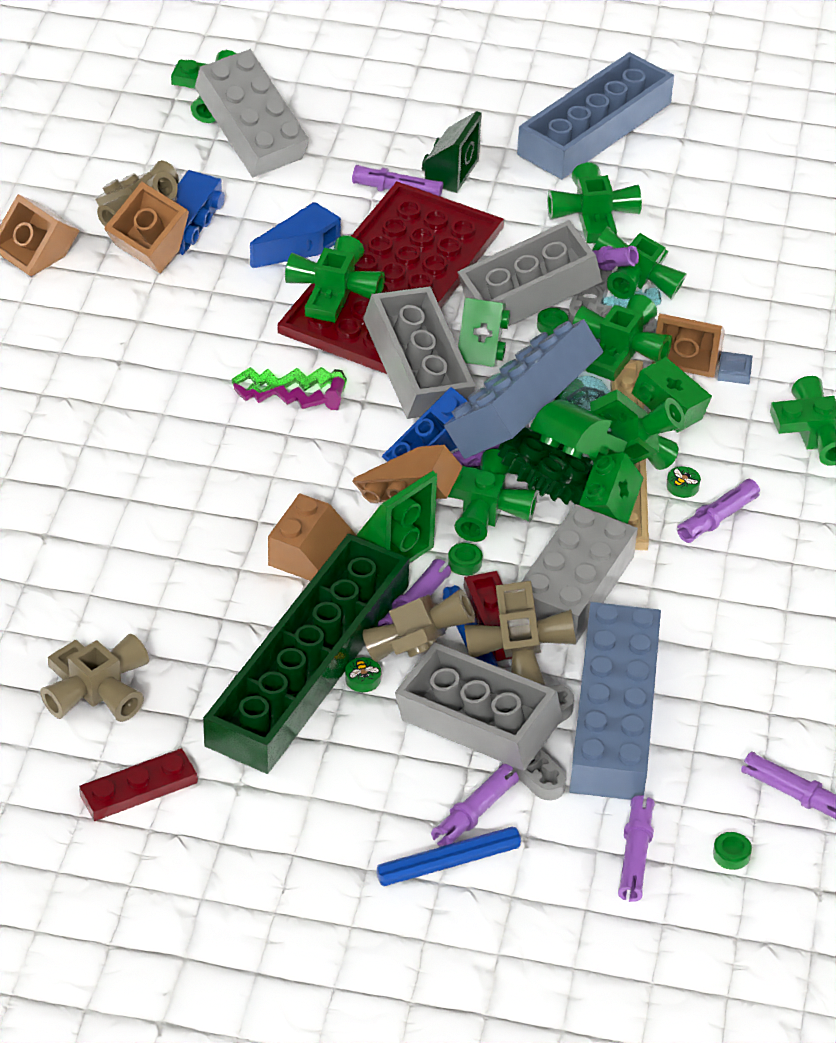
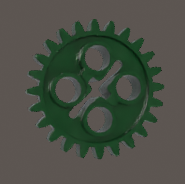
M526 427L512 439L500 443L498 456L503 458L501 464L509 467L508 473L518 475V482H526L528 484L527 489H537L542 497L545 494L550 495L554 502H556L557 498H560L565 505H568L570 501L579 505L593 467L590 464L592 460L589 457L582 456L579 459L562 451L564 444L561 443L558 449L539 441L542 434L533 430L530 431Z

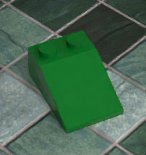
M432 470L382 503L357 533L356 537L410 558L409 564L434 548L437 473Z

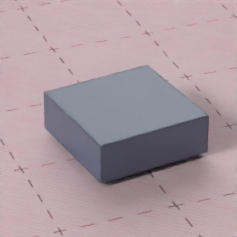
M721 351L717 381L749 385L753 355Z

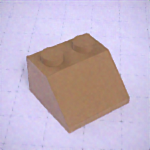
M141 181L104 227V230L117 247L161 274L180 250L189 212L181 205Z
M17 194L0 224V256L29 276H34L64 258L80 230L41 203Z
M659 313L656 333L672 336V345L667 358L683 372L715 378L724 342L725 329L723 326Z
M299 493L268 535V566L311 581L346 535L349 533L356 536V534L329 503Z

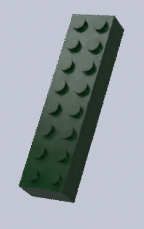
M348 533L203 717L204 747L265 774H269L344 674L347 664L355 659L365 646L363 630L378 627L379 621L392 609V603L395 599L403 595L409 585L410 558Z

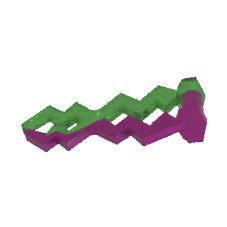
M250 367L232 378L234 390L245 402L254 397L259 404L270 396L277 395L287 405L297 400L300 407L305 409L325 403L326 407L330 410L339 409L342 399L341 395L347 382L343 370L334 369L330 373L322 367L308 376L298 368H295L282 378H277L268 368L259 375ZM251 379L253 382L247 389L239 385V383ZM296 382L299 386L288 393L286 388ZM317 383L321 389L328 384L331 385L325 391V394L318 389L310 396H307L300 389L301 387L306 391ZM264 384H267V385H268L267 387H265V388L262 389V390H260V389L258 388V387H260V386H262V385H264Z

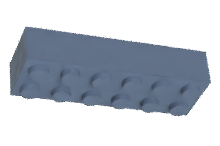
M628 52L521 124L518 131L517 155L561 180L573 172L575 167L582 163H587L671 104L674 75Z
M584 319L574 324L566 321L553 330V334L548 336L546 332H543L531 339V345L521 349L514 355L516 359L507 362L499 368L501 373L487 379L484 382L485 387L470 394L468 402L459 405L452 411L453 417L444 424V427L464 459L515 437L536 417L537 413L546 404L553 401L603 353L602 348Z
M590 602L569 793L631 800L635 796H644L661 610Z

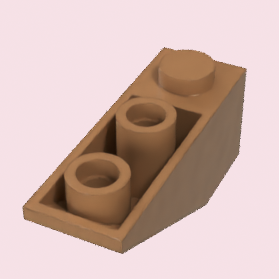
M445 445L421 446L354 477L352 482L367 501L379 503L387 501L433 470L437 473L436 499H447L462 469V465Z

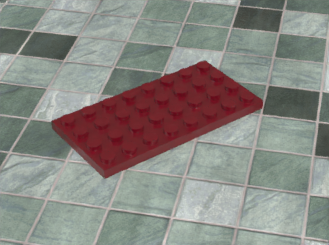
M396 181L351 235V237L359 240L364 247V254L355 264V271H383L385 280L382 293L431 287L441 309L461 283L458 271L478 262L504 228V218ZM310 284L277 324L278 334L387 374L363 320L370 301L368 298L350 291L335 323L306 317L305 305L315 287V284Z

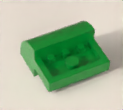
M554 400L546 404L537 413L530 426L531 430L542 434L539 441L557 449L560 443L564 444L562 451L581 459L583 453L596 458L599 452L606 455L610 449L622 453L628 443L607 433L612 420L566 400Z

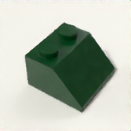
M476 111L449 126L441 138L438 137L436 139L433 150L430 154H426L422 161L421 169L425 171L424 179L442 181L444 190L458 193L479 161L482 112Z

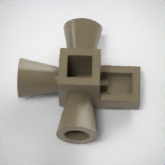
M159 160L148 173L139 176L136 173H132L124 177L120 182L118 179H115L102 187L104 192L95 198L99 205L97 215L103 226L105 227L141 181L173 200L176 197L177 184L179 182L178 173L169 162Z
M531 581L496 585L500 626L465 624L468 655L476 658L504 648L506 658L512 657V673L545 686L546 684L535 654L541 653L540 643L576 645L572 611L570 609L537 621Z
M459 589L439 604L433 603L429 594L390 610L389 614L394 624L364 629L363 639L370 656L375 662L381 661L392 652L398 655L407 651L409 657L429 650L434 642L437 643L436 638L446 634L445 631L448 627L475 622V615L472 605L462 589Z
M127 634L111 651L105 648L98 640L86 647L79 641L74 640L47 657L48 667L63 680L42 687L40 694L46 708L57 719H62L82 698L92 707L104 701L115 719L119 722L131 719L140 710L144 701L143 694L121 682L122 673L149 663V655L145 646L134 634Z

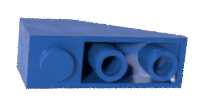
M188 170L177 184L176 203L189 212L179 250L181 255H184L189 247L197 242L200 232L204 227H208L216 210L222 208L225 200V193L222 192V179Z
M314 201L250 242V267L258 268L287 262L291 253L305 258L320 255L324 248L333 247L336 239L341 236V217Z
M450 387L382 455V458L388 462L421 446L445 445L450 452L455 450L457 446L445 429L444 424L453 417L452 411L459 405L468 402V400L454 388Z

